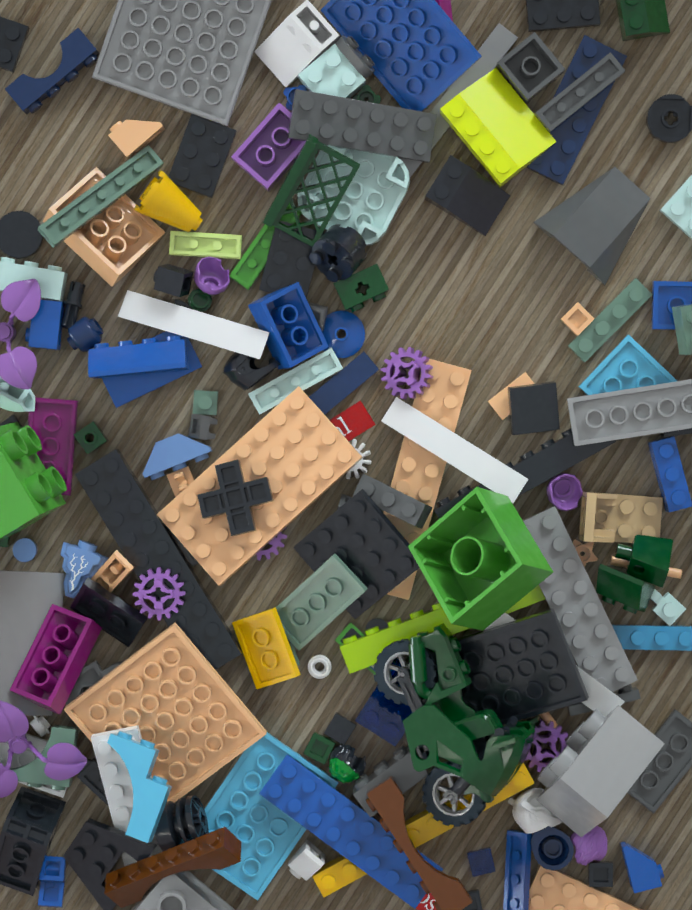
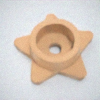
M576 539L573 541V545L584 567L588 562L598 560L592 552L594 542L582 544Z

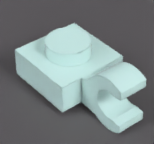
M654 589L650 599L656 604L652 610L665 623L671 626L686 608L669 592L662 596Z

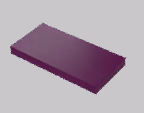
M35 397V411L29 412L28 425L35 431L42 444V449L37 452V455L46 469L53 466L61 474L67 490L61 495L71 496L76 439L74 434L76 433L78 401Z

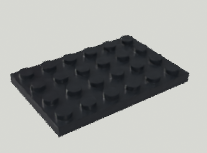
M554 609L458 638L461 644V651L459 653L462 660H466L469 664L470 673L468 676L472 681L471 684L462 688L461 694L464 703L475 712L485 709L493 710L502 725H506L511 716L517 717L519 721L587 701L589 698Z

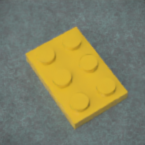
M276 607L232 622L256 689L301 675Z

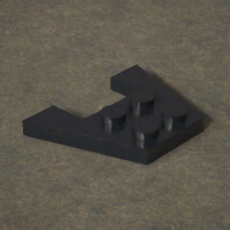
M89 818L63 857L103 910H114L117 904L104 894L106 874L112 871L124 852L136 861H140L150 857L158 844L153 842L146 843L125 835L126 832Z

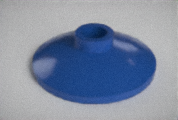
M335 311L327 315L325 328L322 333L329 347L324 349V351L332 348L337 358H347L356 354L361 349L365 340V329L361 320L348 311ZM341 329L346 332V336L342 339L337 337V331Z

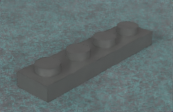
M610 52L535 113L536 117L550 133L625 73V69Z

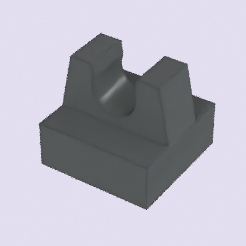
M192 414L188 437L203 440L215 439L216 434L209 432L210 424L217 425L218 420L211 416Z

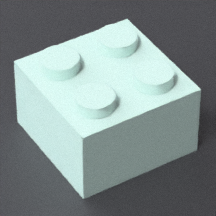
M333 44L298 74L300 82L310 92L349 99L366 85L365 78L343 55L336 44Z

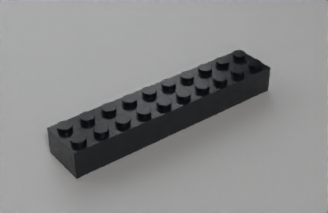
M113 450L76 473L75 476L126 559L134 567L133 570L141 583L142 580L139 577L141 574L148 577L147 570L151 569L156 573L158 567H161L162 573H165L168 568L171 569L170 576L173 577L178 574L177 583L184 582V585L180 587V591H186V595L180 596L184 604L176 605L179 612L175 613L171 610V618H167L165 614L162 615L168 627L176 622L215 670L241 655L242 649L168 528L157 516V510L120 450ZM154 578L147 582L144 587L145 589H150L154 585ZM164 578L165 584L169 588H174L172 583ZM158 587L155 592L149 594L157 595L158 600H161V597L170 593L162 592L161 588ZM175 598L167 599L164 609L170 607Z

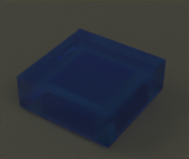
M490 847L467 852L473 877L496 872Z

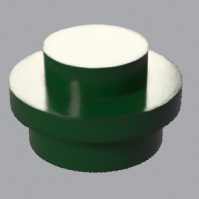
M195 289L188 297V304L192 310L205 312L212 304V297L200 289Z

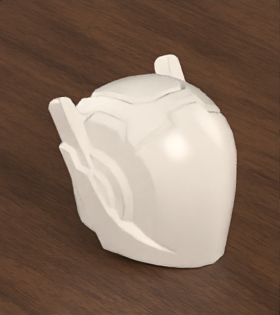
M542 788L529 789L520 794L516 800L513 798L508 800V803L513 806L512 813L516 823L526 834L537 832L547 826L554 827L562 823L559 818L536 800L544 789Z

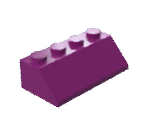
M52 604L10 691L60 715L102 628L90 618Z

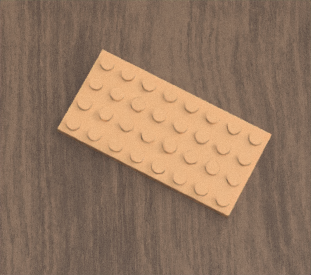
M298 386L197 477L188 488H185L166 505L157 516L217 585L221 586L363 457ZM234 460H240L245 482L268 477L274 499L273 502L251 507L256 531L237 536H231L226 514L203 519L197 497L199 494L220 489L215 465Z

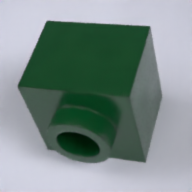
M96 421L91 422L74 434L87 454H91L109 441ZM89 433L94 435V441L91 443L86 440V436Z

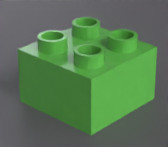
M18 422L0 426V540L22 531L66 504L61 495L67 490L64 479L53 466L47 469L44 467L37 455V452L42 449L39 437L29 425L21 428Z
M480 487L473 489L408 546L451 624L478 630H485L553 573V570L509 497Z

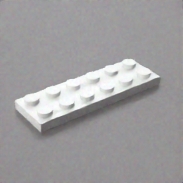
M139 725L92 734L91 736L114 828L124 832L127 831L132 814L133 787L124 761L107 742L110 734H118L119 731L133 735L132 740L141 742L142 737ZM154 835L152 842L158 844ZM157 845L151 856L162 852L159 845ZM126 852L122 854L124 866L137 862Z

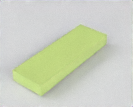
M170 231L169 255L241 259L242 235Z

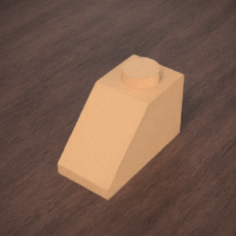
M125 120L123 123L118 121L110 128L111 133L108 136L123 154L130 159L163 132L165 128L160 122Z

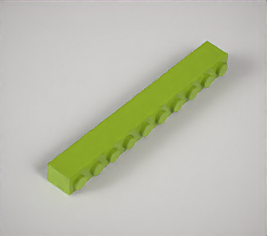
M536 586L505 613L508 614L545 600L540 586ZM438 602L432 605L433 609L424 612L423 609L410 613L409 619L401 621V618L387 622L388 627L381 630L376 626L366 630V635L357 638L356 635L344 638V644L340 645V650L351 674L374 665L377 662V656L386 646L402 639L410 640V637L417 636L418 632L428 631L429 634L434 632V627L442 623L445 624L452 635L469 628L451 624Z

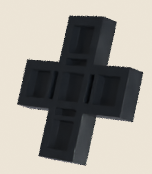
M240 460L215 465L220 489L197 495L202 518L206 519L226 514L231 536L256 531L251 507L274 501L269 478L264 477L245 482Z

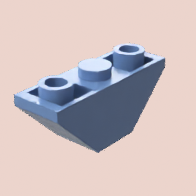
M179 433L155 443L143 471L144 478L150 477L151 480H155L165 475L164 470L173 468V471H177L187 467L186 462L195 459L197 463L209 458L208 453L212 452V448Z

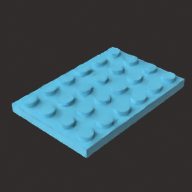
M268 732L242 753L204 809L207 816L209 833L226 827L241 841V862L221 870H212L257 901L306 831L305 827L259 794L287 754L333 788L339 783L338 780L332 778L325 771Z

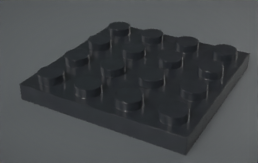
M363 489L293 547L314 572L333 554H336L368 588L346 608L354 619L358 618L420 568L408 548L410 545Z

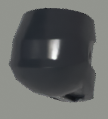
M235 352L227 360L223 373L227 375L232 383L246 391L281 364L273 357L269 360L268 365L258 368L255 366V358Z

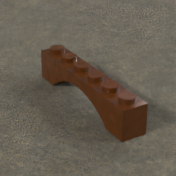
M390 776L367 792L369 798L366 799L368 806L373 812L377 810L382 817L379 820L381 826L386 833L391 831L395 837L392 842L399 853L404 851L409 860L406 863L412 873L418 872L422 879L419 882L427 895L431 893L436 900L433 903L436 910H462L470 905L472 898L459 878L447 875L434 868L415 848L405 824V796L393 777Z
M226 827L220 828L107 873L104 894L119 907L124 908L141 901L145 892L153 884L169 875L194 869L221 870L241 862V841Z

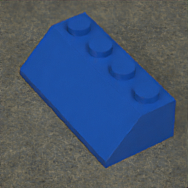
M180 336L166 337L164 342H157L156 338L142 339V344L133 345V341H120L116 347H109V343L94 344L95 349H89L88 376L93 379L189 369L187 342L185 339L181 340Z

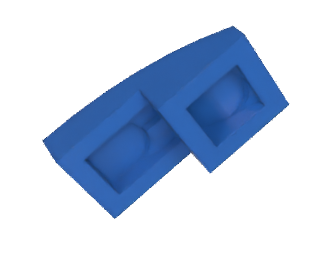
M45 857L39 878L38 906L63 908L66 859L64 857Z

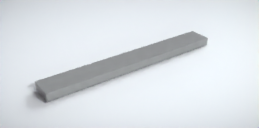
M500 23L479 48L478 52L482 57L449 87L430 112L437 114L432 149L450 127L441 116L440 108L467 87L495 69L497 62L505 56L518 39L516 35ZM399 158L407 167L410 178L422 163L421 161Z

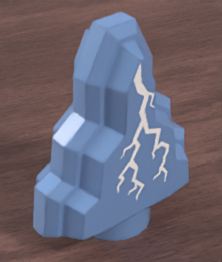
M79 540L78 545L63 542L61 556L64 558L62 568L66 572L64 579L65 596L70 598L76 597L86 579H91L108 560V557L96 552L97 545L83 540Z

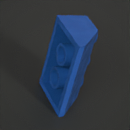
M299 282L272 292L248 305L259 330L270 332L266 345L272 357L281 364L277 367L278 370L291 368L329 347Z

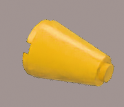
M160 170L158 172L160 178L154 177L139 198L141 206L136 204L134 210L183 231L190 232L191 229L196 231L203 221L200 218L201 211Z

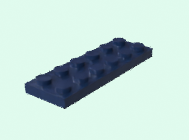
M584 35L554 97L610 52L621 66H623L627 56ZM615 81L551 131L550 134L556 140V143L526 166V168L563 185Z

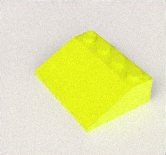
M497 68L467 87L440 108L441 116L499 187H502L556 143V140Z

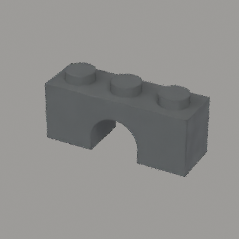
M365 474L362 475L353 493L354 496L363 489L379 509L421 529L433 508Z

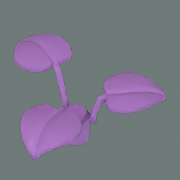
M36 279L13 282L6 286L1 295L2 307L6 311L11 312L8 323H0V341L6 342L7 353L0 355V377L11 386L20 389H31L37 370V360L34 353L28 348L16 347L11 350V341L16 337L13 319L16 316L19 320L26 322L38 313L41 304V290Z
M0 701V742L8 741L9 749L6 766L4 767L0 763V798L10 795L16 789L18 777L9 768L11 767L13 754H21L27 748L42 762L46 763L44 772L51 779L66 780L75 776L84 768L87 758L77 747L69 743L55 744L48 750L47 758H45L32 745L31 741H27L26 733L29 728V722L26 715L17 707L4 701Z

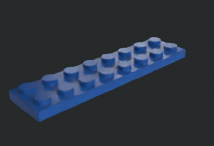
M287 754L259 794L416 909L426 894L419 883L422 879L418 872L413 874L408 867L406 861L409 859L404 851L399 853L392 842L395 837L391 831L386 833L377 819L373 816L370 818L366 811ZM417 850L434 868L440 871L443 870L441 866Z

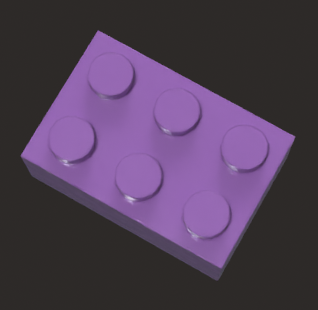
M280 103L274 107L231 156L237 165L268 192L294 164L306 142L288 138L291 112Z

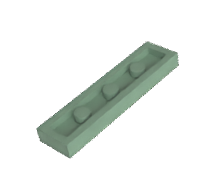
M635 278L568 347L585 363L653 294Z

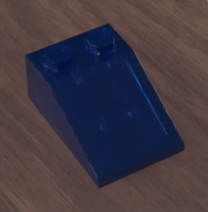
M396 657L392 664L401 667L399 658ZM391 669L393 679L398 676V671ZM376 686L355 721L396 747L405 733L403 720L410 716L412 711L409 705L403 703L399 705L394 703L392 699H386L383 691L380 692Z

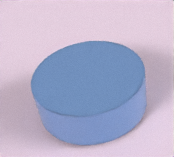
M19 539L13 546V555L21 562L31 561L37 555L38 548L32 539Z

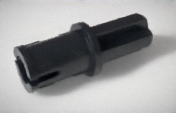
M71 281L67 300L63 303L65 310L61 327L68 329L76 322L78 311L82 309L81 301L86 287L85 284Z

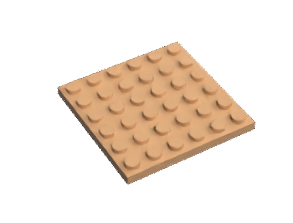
M176 622L64 708V711L90 741L92 734L139 725L142 739L155 743L154 748L160 750L151 773L152 779L156 775L168 780L166 784L172 786L167 802L173 801L174 803L267 733L266 729Z

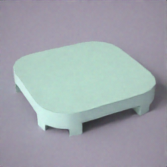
M326 145L360 164V167L325 229L328 230L336 224H341L339 227L343 228L349 226L363 237L366 246L373 245L385 235L408 191L410 184L409 171L404 162L397 156L393 157ZM320 150L316 158L317 165L330 163L329 155ZM346 163L335 165L339 177L349 175L353 168ZM332 166L319 170L323 182L335 179ZM316 171L309 172L305 179L306 186L319 183ZM346 180L340 181L342 186ZM337 183L324 186L327 198L337 196L340 192ZM321 187L308 190L311 202L324 199ZM298 193V206L308 204L305 193ZM326 203L313 206L316 218L327 215ZM309 208L301 210L308 220L313 219Z

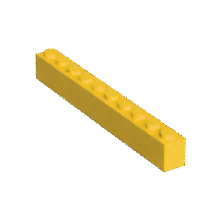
M524 763L513 779L494 796V800L490 803L486 802V807L483 811L535 784ZM472 793L463 796L469 803L472 800ZM448 800V801H446V802L444 803V804L447 805L449 808H452V804L450 803V802H451L450 800ZM457 801V810L466 808L462 802ZM427 810L405 821L409 837L415 848L452 829L454 825H443L442 821H436L433 818L434 815L431 812L428 813ZM341 855L324 864L312 877L324 898L367 875V873Z

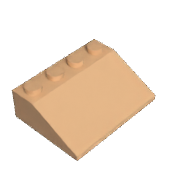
M97 167L93 169L48 209L43 222L105 178L106 175ZM126 194L64 240L111 287L120 281L166 233L150 217L134 210L136 204Z

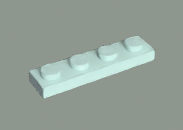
M330 348L248 393L260 415L282 402L298 386L305 390L340 371L343 367L333 349Z

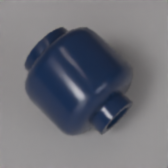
M83 317L75 322L72 327L68 328L70 337L67 338V341L74 350L79 349L82 352H88L89 349L94 348V344L102 342L104 331L94 318Z

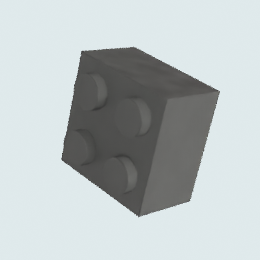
M535 32L496 64L498 71L525 104L562 75L565 70Z

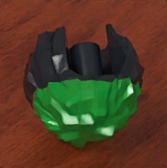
M341 744L339 747H335L329 758L331 777L336 778L342 783H349L359 779L364 774L366 768V756L361 758L354 755L355 748L350 745Z

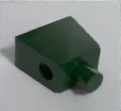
M636 535L631 546L618 543L615 557L628 561L626 569L628 575L663 588L669 572L673 540Z

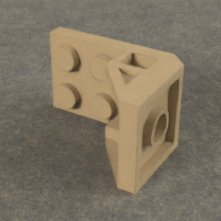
M583 492L578 539L585 542L632 543L636 535L660 537L663 498Z

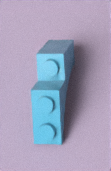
M126 732L112 733L107 743L115 749L124 761L133 787V809L125 835L150 843L153 840L172 786L166 784L167 779L156 775L153 776V779L150 778L160 750L154 748L155 743L141 739V742L132 740L133 735Z

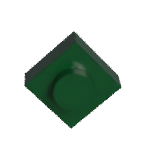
M314 731L303 754L325 765L335 742Z

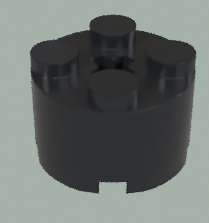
M341 224L331 226L313 245L312 252L309 255L310 261L316 265L330 282L348 279L367 257L364 249L366 247L365 240L355 229L349 226L347 228L339 227Z

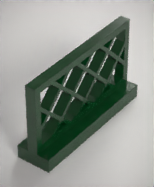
M309 134L267 211L263 223L269 227L273 225L313 247L325 230L360 164L318 141V138ZM319 149L329 155L330 163L317 165L315 155ZM312 161H313L314 167L309 168V166L311 165V163H312ZM346 163L353 167L349 175L339 177L335 165ZM332 166L335 179L323 182L319 170ZM316 171L319 183L306 186L304 181L305 174ZM346 180L342 186L340 181ZM300 183H302L303 188L297 189ZM337 183L340 192L337 196L327 198L324 186ZM321 187L324 199L311 202L308 190ZM304 192L308 204L295 207L292 197L294 194ZM326 203L327 215L316 218L313 206ZM309 208L313 219L300 223L297 211ZM293 212L296 224L287 226L279 222L284 214ZM323 221L319 228L318 222ZM315 225L317 233L313 239L303 234V226Z

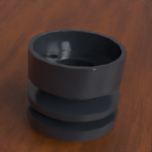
M192 795L186 799H178L176 804L173 801L166 802L155 832L156 840L162 851L209 833L207 816L200 799L196 795Z

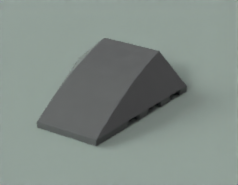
M614 167L533 223L550 238L554 237L588 267L587 271L605 286L650 197Z

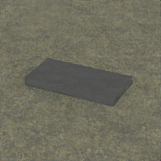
M676 709L671 712L654 734L665 744L627 792L653 814L692 766V722Z

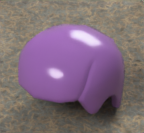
M202 258L195 268V284L200 290L209 295L222 293L230 283L229 270L223 269L221 260L218 258Z
M565 472L552 477L546 489L548 500L557 509L563 511L577 508L578 501L583 496L580 481L575 475Z

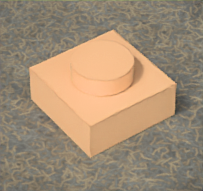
M577 302L560 320L578 336L594 318Z

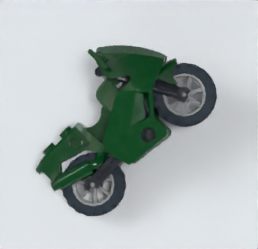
M442 623L434 627V632L429 634L428 631L418 632L417 636H411L410 640L402 639L386 646L376 658L374 680L375 682L377 681L379 685L377 688L380 692L383 691L386 699H392L394 703L399 705L402 703L409 705L412 714L403 720L414 769L417 772H421L436 766L427 775L425 784L422 787V791H424L422 799L423 803L426 802V810L434 815L433 818L436 821H442L443 825L449 826L451 824L454 827H460L475 820L485 809L486 802H492L494 796L513 779L524 763L532 745L535 734L534 728H536L535 723L541 719L538 715L518 722L517 717L511 716L503 727L493 710L485 709L475 712L472 708L468 707L464 703L461 693L462 688L472 683L471 678L468 676L470 667L468 662L462 660L460 656L461 644L458 638H453L452 633ZM404 654L409 655L408 663L404 659ZM397 656L401 663V667L392 664L393 660ZM391 669L398 671V676L394 679L391 675ZM439 757H442L449 761L440 762ZM452 776L459 777L455 783L452 779ZM444 778H447L450 788L440 785ZM439 790L445 792L443 799L440 798ZM472 793V800L469 803L463 796ZM450 800V801H451L450 803L452 804V808H449V807H448L447 805H445L444 803H445L446 801ZM457 801L462 802L466 808L457 810Z

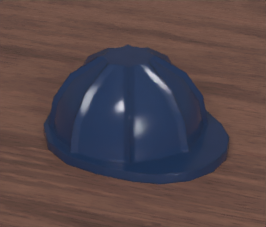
M547 826L542 830L534 832L532 835L531 848L535 859L543 868L560 870L566 867L572 860L574 854L573 843L570 837L561 830Z

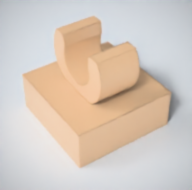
M189 466L167 474L175 497L185 488H188L195 480Z

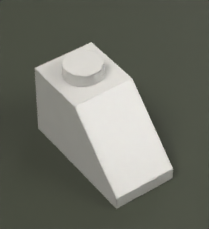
M306 840L289 860V871L296 878L300 879L302 877L307 881L325 864V854L309 840Z

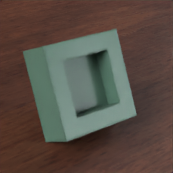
M194 390L193 414L217 415L218 391Z

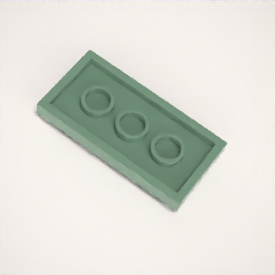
M333 554L276 607L287 639L298 651L368 589L336 554Z

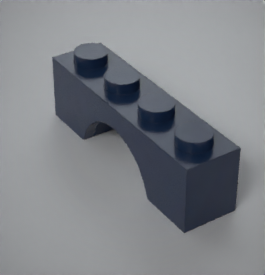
M79 28L60 42L62 60L60 66L53 74L45 78H32L22 74L5 88L26 115L29 112L32 114L39 110L43 105L41 103L43 100L57 95L61 90V85L66 81L68 83L72 82L78 77L79 70L84 66L88 68L97 61L98 58L96 56L99 55V52Z

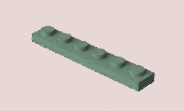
M148 145L38 227V231L53 248L163 167L164 162Z

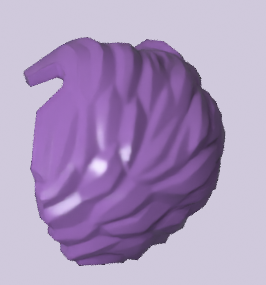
M598 825L583 837H580L575 832L570 836L573 846H575V858L578 864L586 866L591 861H601L606 856L608 840L605 831Z

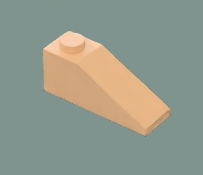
M116 550L91 580L98 582L103 588L112 592L129 576L134 567Z

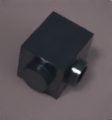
M171 264L158 266L153 277L155 282L154 290L177 297L189 295L194 271Z

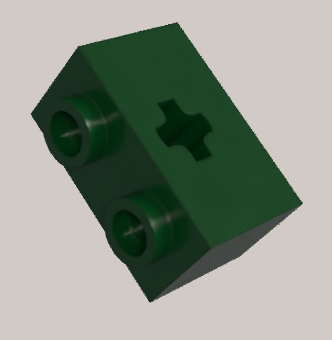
M378 264L359 271L348 279L334 283L345 311L350 309L352 313L364 308V302L372 299L375 303L386 298L385 293L389 291ZM358 284L368 285L369 289L366 290V295L363 296L362 293H356Z

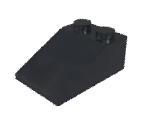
M450 155L426 194L425 200L483 236H486L510 195L477 171Z

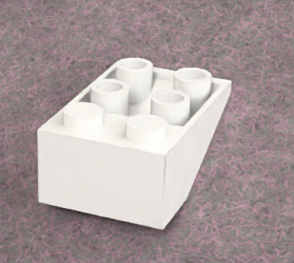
M306 0L254 52L286 88L298 78L299 73L333 44H336L335 42L339 39V34L309 0Z

